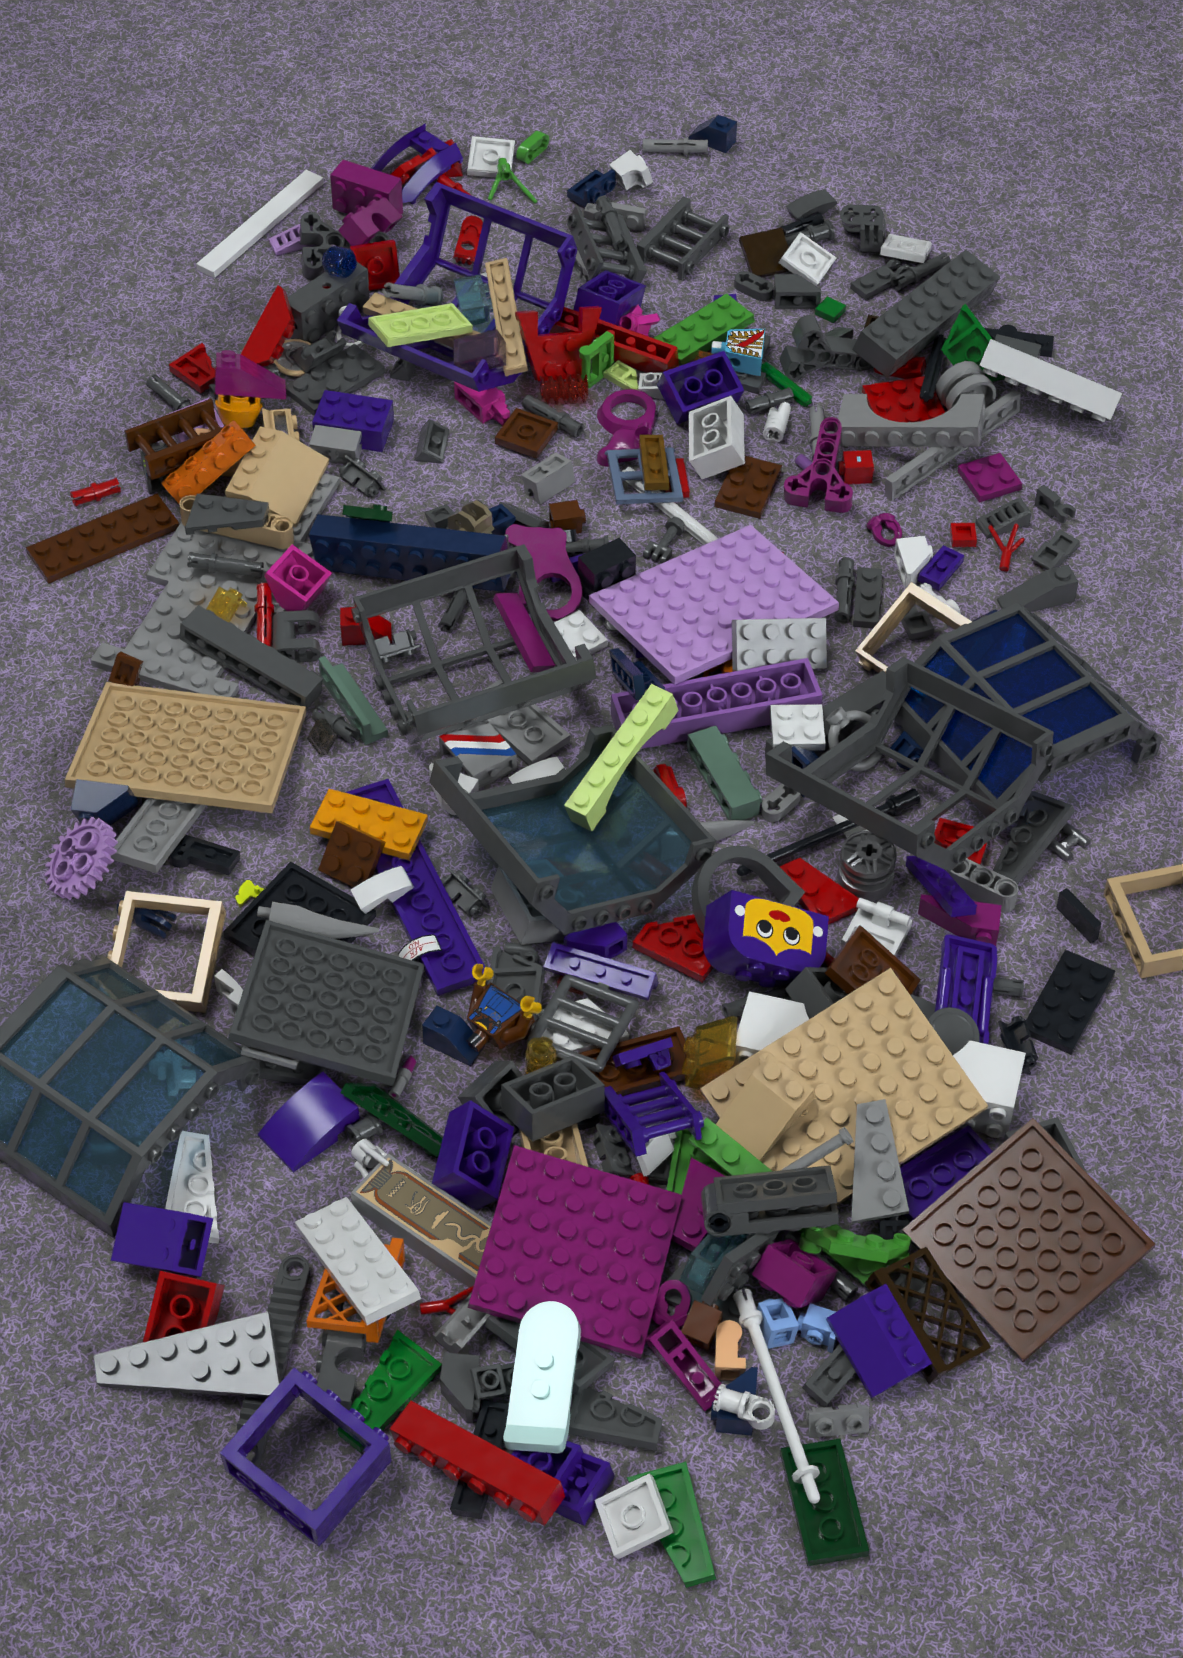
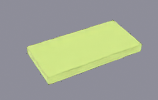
M453 303L368 318V325L387 347L472 333L473 325Z

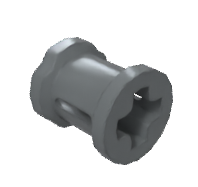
M370 1112L366 1113L365 1118L361 1121L345 1127L348 1138L354 1146L362 1139H369L374 1135L380 1136L383 1133L379 1120Z

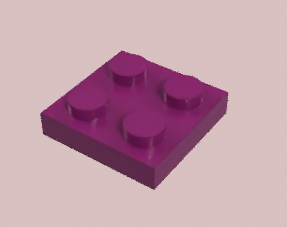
M1001 453L958 465L957 472L978 502L1022 490L1023 483Z

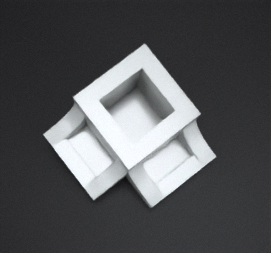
M631 150L609 164L610 168L616 171V181L626 191L634 185L647 187L653 182L649 168L646 166L643 158L640 155L636 156Z

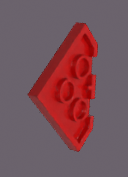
M694 914L673 918L672 922L658 924L657 921L646 923L632 942L633 949L702 983L714 968L705 956L703 950L704 934L700 930Z

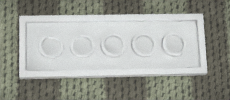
M347 1197L295 1221L296 1228L366 1325L421 1299L417 1287Z

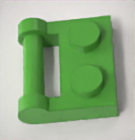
M606 331L589 346L585 345L580 348L579 356L582 359V376L579 379L580 387L584 389L591 388L603 378L604 371L614 364V335Z

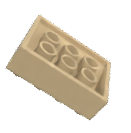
M260 426L252 440L256 446L244 455L225 490V495L229 498L269 502L268 513L288 517L292 520L293 527H296L329 464V458L283 431Z

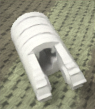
M786 402L781 403L778 410L775 407L769 410L763 430V436L769 442L778 443L784 437L791 409L790 404Z

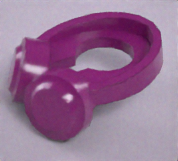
M890 513L873 516L867 522L866 527L872 531L875 540L883 546H895L896 539L902 537L900 524L895 520V516ZM880 522L885 523L886 527L894 532L893 539L887 540L882 537L881 531L883 528Z
M675 1279L666 1281L659 1287L655 1308L651 1317L654 1322L662 1325L668 1320H673L678 1328L684 1325L691 1306V1293L688 1286L684 1282ZM676 1289L681 1293L682 1300L679 1305L675 1306L674 1315L671 1316L668 1313L669 1304L666 1302L665 1295L668 1290Z

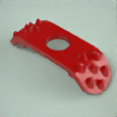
M470 215L463 220L453 259L456 262L461 261L462 264L467 262L468 265L474 264L483 225L480 217ZM465 243L471 244L474 249L466 250L461 245Z

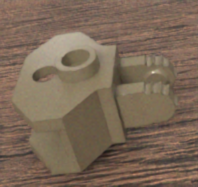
M477 500L462 507V511L448 517V529L492 534L491 532L495 529L492 525V513L486 505Z

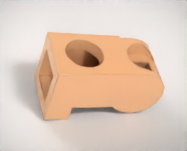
M726 1320L717 1326L715 1376L718 1380L733 1381L746 1371V1358H738V1351L742 1343V1327L735 1321Z

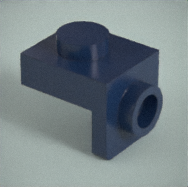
M903 731L890 747V749L917 763L924 751L906 731ZM899 762L896 763L900 768L908 771L911 769Z

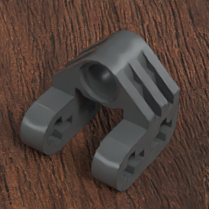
M850 204L844 206L840 212L843 228L848 233L860 234V252L880 253L881 247L885 242L886 222L882 209L875 205Z

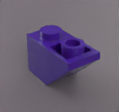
M617 922L569 933L564 937V945L611 959L627 950V933Z

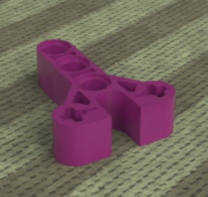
M828 417L821 422L813 463L798 475L790 476L785 480L784 500L786 503L808 508L811 493L815 490H822L826 493L825 511L845 513L851 509L853 490L851 486L843 482L835 469L842 424L837 418ZM828 431H833V432H835V433L829 434V433H827V432H828ZM824 472V473H827V474H826V475H819L818 473Z

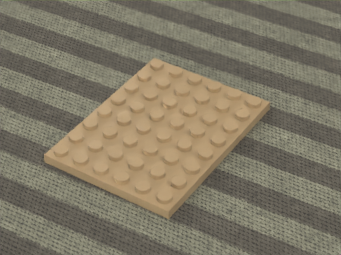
M106 682L66 775L65 787L75 789L76 779L128 785L134 796L273 813L306 716V707Z
M891 968L700 1088L702 1094L720 1119L751 1074L770 1053L815 1089V1099L761 1162L772 1171H780L839 1134V1130L845 1127L850 1133L853 1143L849 1145L845 1143L809 1166H831L837 1192L836 1205L853 1196L857 1104L886 1100L899 1165L988 1109L985 1100Z

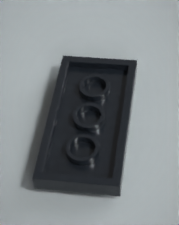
M1065 949L1026 1019L1031 1038L1072 1055L1112 982L1116 971Z

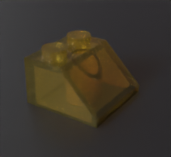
M730 1016L697 1026L692 1037L688 1036L686 1038L684 1053H687V1057L682 1068V1074L686 1075L685 1087L700 1090V1088L731 1069L736 1057L738 1017Z

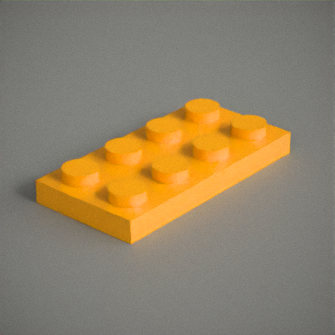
M328 789L310 825V834L330 839L336 821H342L385 841L383 854L410 861L428 822V815Z

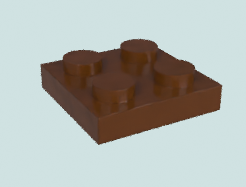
M516 408L495 436V444L537 459L557 432L558 422Z
M336 821L318 870L352 887H356L373 877L386 842L342 821Z

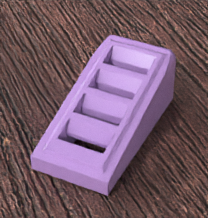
M300 224L269 238V243L276 256L301 250L302 247L317 245H300Z

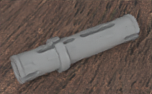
M643 138V153L708 154V140Z
M817 405V412H815V406L809 409L811 424L809 444L812 448V460L814 458L820 425L824 420V408L820 405Z

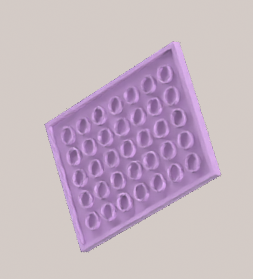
M752 525L589 595V603L674 685L732 659V620L822 618L839 610V602Z

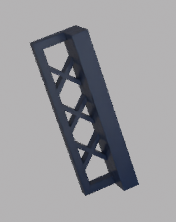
M619 648L609 650L612 674L635 700H640L651 684L665 690L662 683L641 661L631 662Z

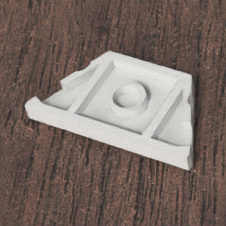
M588 998L575 1001L603 1012ZM558 1007L553 1016L557 1020L608 1039L614 1029ZM536 1020V1021L532 1024L531 1031L533 1030V1028H534V1026L536 1025V1023H537L538 1020ZM546 1028L541 1036L543 1040L577 1053L598 1048L550 1028ZM626 1030L619 1042L629 1040V1034ZM529 1045L527 1047L526 1067L556 1060L554 1055Z

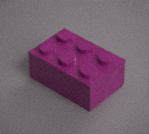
M342 160L330 174L333 209L347 214L351 212L354 214L361 206L364 205L366 207L372 200L376 199L378 201L386 197L402 215L401 178L346 160Z

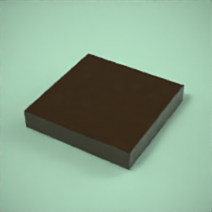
M782 227L740 236L739 242L749 272L761 278L789 272L788 269L778 263L789 248Z

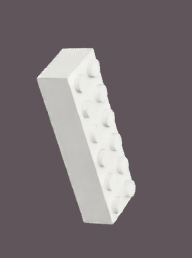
M990 339L980 366L984 367L982 372L994 377H997L998 373L1006 376L1004 381L1015 386H1018L1019 383L1028 385L1026 390L1040 395L1041 391L1049 394V400L1059 404L1063 400L1071 403L1069 408L1083 413L1084 409L1093 412L1092 418L1105 422L1106 418L1111 420L1122 395L1118 391Z

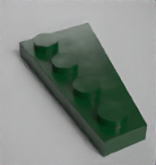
M376 504L370 505L368 508L343 505L342 515L356 519L392 522L393 511H387V506Z
M346 1083L340 1092L341 1094L402 1133L409 1140L423 1147V1150L428 1155L438 1158L443 1136L375 1083Z

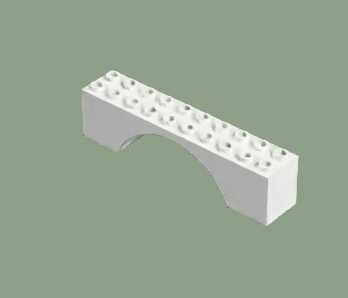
M749 991L734 1042L732 1068L809 1020L804 1003ZM969 1041L960 1051L953 1055L988 1105V1109L958 1127L960 1130L969 1125L974 1131L985 1133L992 1138H1004L1005 1132H1009L1026 1053Z

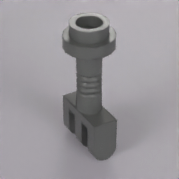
M678 517L669 519L665 524L667 531L659 543L650 541L643 552V557L649 558L653 552L651 560L657 562L662 555L660 564L669 561L672 556V549L668 548L675 535L680 536L684 532L685 524L683 520Z

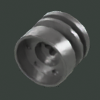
M860 831L851 834L844 840L841 847L838 884L858 898L871 902L882 899L890 892L893 885L897 860L896 847L891 842L870 831Z

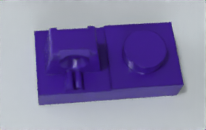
M671 1037L619 1053L613 1056L616 1067L624 1065L625 1070L642 1065L640 1059L647 1057L653 1070L657 1071L671 1066L669 1048L674 1046Z

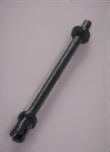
M911 788L897 796L891 795L886 799L885 804L876 807V809L885 814L890 813L897 816L901 814L902 810L919 804L921 800L918 791ZM850 820L843 821L769 853L767 856L774 862L780 861L854 829L859 825ZM743 865L739 866L736 870L739 876H745L753 872Z

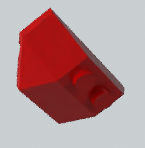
M277 285L241 352L242 356L262 367L273 364L275 359L278 360L284 350L282 346L286 338L290 339L295 330L293 326L295 321L287 293L281 286Z

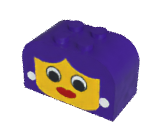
M731 890L706 906L703 950L708 962L716 970L735 976V979L739 981L751 980L759 982V985L768 988L784 987L789 985L805 967L819 968L824 962L829 916Z

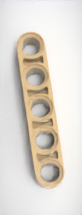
M194 495L185 496L179 502L181 521L184 526H186L196 497ZM268 513L264 527L238 530L224 527L217 528V532H210L278 549H287L295 541L292 520L288 517Z

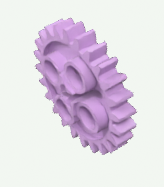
M91 817L89 821L84 818L81 824L75 822L73 830L67 828V835L59 837L61 841L59 845H53L55 852L48 855L52 860L45 865L49 868L44 874L48 878L46 884L50 886L49 890L63 899L71 900L72 897L79 899L81 893L87 895L89 887L95 889V882L97 880L103 881V872H109L107 865L114 862L111 859V855L117 852L113 848L118 843L114 839L117 834L112 831L113 827L100 818L96 820L94 817Z

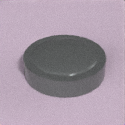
M942 1008L928 1018L929 1023L952 1055L960 1051L969 1041L979 1042V1030L975 1021L970 1015L960 1009Z

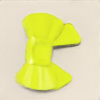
M246 880L239 888V895L235 896L238 906L242 907L251 897L256 898L264 888L258 885L255 886L252 881Z

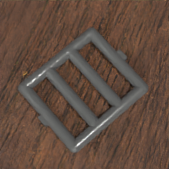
M567 974L563 977L528 1036L527 1044L556 1056V1061L574 1056L587 1069L599 1073L603 1071L637 1011L639 1003L635 999L609 990V986L599 982L596 985ZM570 987L625 1007L620 1018L565 998V995ZM558 1007L614 1029L608 1039L557 1020L553 1016ZM546 1028H550L602 1050L595 1060L543 1040L541 1036Z

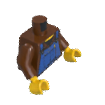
M476 964L472 968V975L478 982L474 983L467 1015V1021L474 1033L466 1042L477 1052L487 1042H490L498 1049H503L508 1044L524 1039L531 1025L535 1022L533 1014H538L542 1010V1005L534 1002L535 998L532 996H524L521 1002H519L490 982L487 985L486 981L493 977L494 972L492 968L485 967L482 975L483 964Z

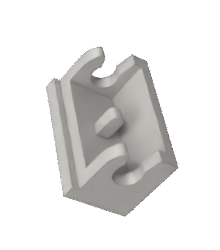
M315 425L309 447L329 458V462L347 464L348 461L344 457L345 455L353 460L360 457L362 432Z
M557 452L521 474L526 494L530 496L533 491L535 502L539 505L575 483L572 461Z
M471 1294L433 1335V1338L450 1353H459L490 1316V1314L467 1308Z

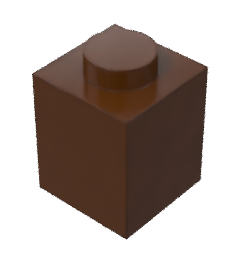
M577 500L549 504L551 529H576V534L582 533V524L586 523L584 509H580Z
M694 1300L681 1330L692 1345L709 1351L716 1335L717 1326L723 1319L722 1311L718 1310L719 1306L716 1304L709 1306L704 1301L701 1303Z

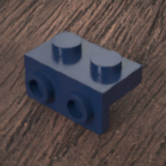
M611 169L603 174L598 170H594L567 190V198L583 207H586L587 203H596L600 196L606 195L615 188L616 171Z

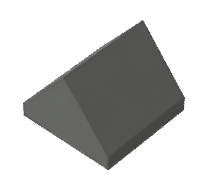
M399 358L394 364L390 378L410 381L416 365Z

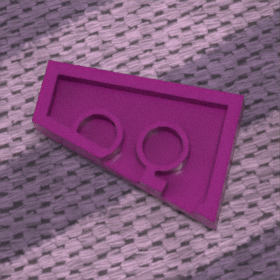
M692 1157L682 1190V1198L671 1240L696 1254L709 1235L704 1226L701 1192L705 1186L714 1183V1177H724L725 1175Z

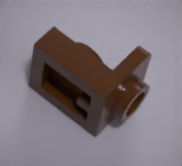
M120 651L116 656L108 681L127 686H137L140 682L138 677L144 661Z

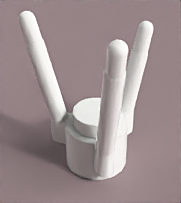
M368 1139L360 1140L352 1149L351 1155L357 1160L354 1167L360 1171L363 1178L369 1174L366 1167L374 1168L378 1163L384 1166L389 1165V1162L384 1159L387 1153L378 1146H374Z

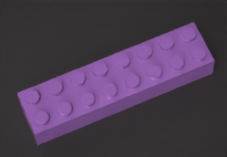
M808 658L686 680L676 685L673 683L664 684L665 690L673 694L679 711L665 730L661 729L655 733L640 749L688 740V734L712 726H717L720 733L723 734L771 725V705L822 704L823 694ZM628 691L611 694V717L616 731L619 730L639 702Z

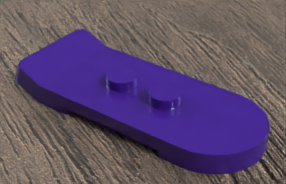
M947 934L941 943V962L935 1012L948 1007L966 1012L972 1017L978 1027L979 1043L989 1044L988 1030L993 983L997 969V948L991 943Z

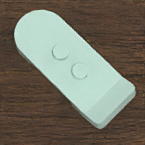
M554 1301L539 1303L532 1307L521 1321L507 1423L503 1435L505 1447L509 1450L561 1453L565 1449L569 1433L570 1405L577 1350L580 1346L581 1328L573 1311L562 1303Z

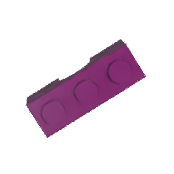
M386 197L378 201L374 199L366 207L364 205L361 206L354 214L352 212L349 213L342 220L344 224L338 231L351 246L368 244L378 232L386 234L391 231L403 216Z

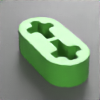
M535 131L518 147L517 159L529 164L547 148L549 136L541 131Z

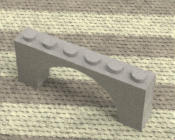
M844 394L838 415V420L842 424L840 446L979 447L986 415L985 395L961 394L958 402L946 413L933 419L907 423L887 420L875 414L868 406L867 394Z

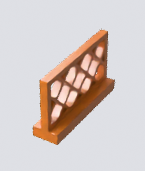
M392 1237L390 1245L384 1244V1246L403 1269L405 1262L404 1239ZM325 1269L306 1320L307 1327L366 1334V1342L378 1343L387 1316L369 1325H366L363 1319L361 1323L347 1321L346 1318L356 1314L357 1311ZM336 1289L340 1295L329 1300L325 1294ZM345 1301L351 1305V1307L341 1312L335 1307ZM326 1310L333 1314V1316L326 1319L317 1318L318 1314Z

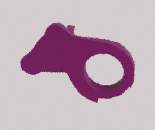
M625 389L616 391L606 397L603 404L597 410V419L603 428L612 434V437L607 445L598 451L597 462L599 465L609 467L605 451L640 449L639 435H651L656 422V405L651 396L643 391ZM632 402L642 406L646 412L637 419L624 420L613 415L611 409L617 404ZM618 458V463L633 461L638 458Z
M517 524L509 526L506 529V534L509 536V544L514 547L523 544L526 546L533 558L537 583L546 578L555 577L567 582L571 588V598L565 606L555 610L546 609L552 621H558L576 612L581 602L582 586L580 578L567 555L566 532L561 528L525 527ZM519 585V597L523 605L527 606L521 586Z

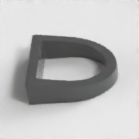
M729 846L711 855L697 871L692 886V907L697 924L704 934L706 906L710 904L709 884L711 876L717 867L728 863L740 864L751 869L778 898L779 903L794 907L805 891L764 853L746 846Z

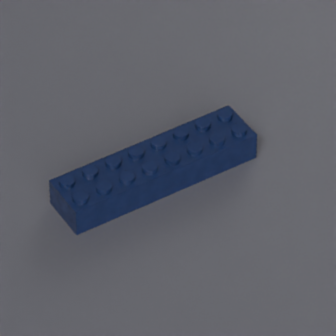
M321 514L317 515L309 533L315 561L331 572L406 581L508 549L506 536ZM510 574L473 585L472 587L473 589L504 592Z

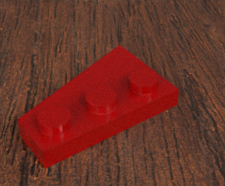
M797 858L780 866L805 891L798 901L803 909L829 916L828 925L857 912L858 908H856L859 900L857 896L803 859Z

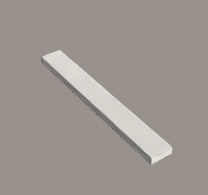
M305 170L196 263L197 270L213 278L218 276L324 184L323 177Z

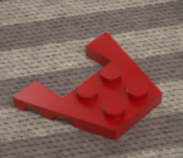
M579 307L578 332L538 334L537 311L515 312L516 320L519 321L521 328V337L525 341L528 351L526 353L536 381L576 379L581 377L582 359L579 356V350L582 346H589L592 343L602 307Z

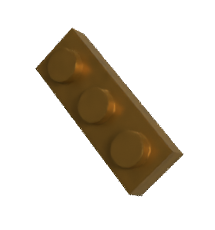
M639 435L644 490H669L663 435Z

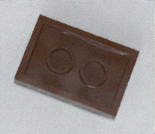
M745 456V464L729 469L715 499L714 507L760 519L782 472V465Z

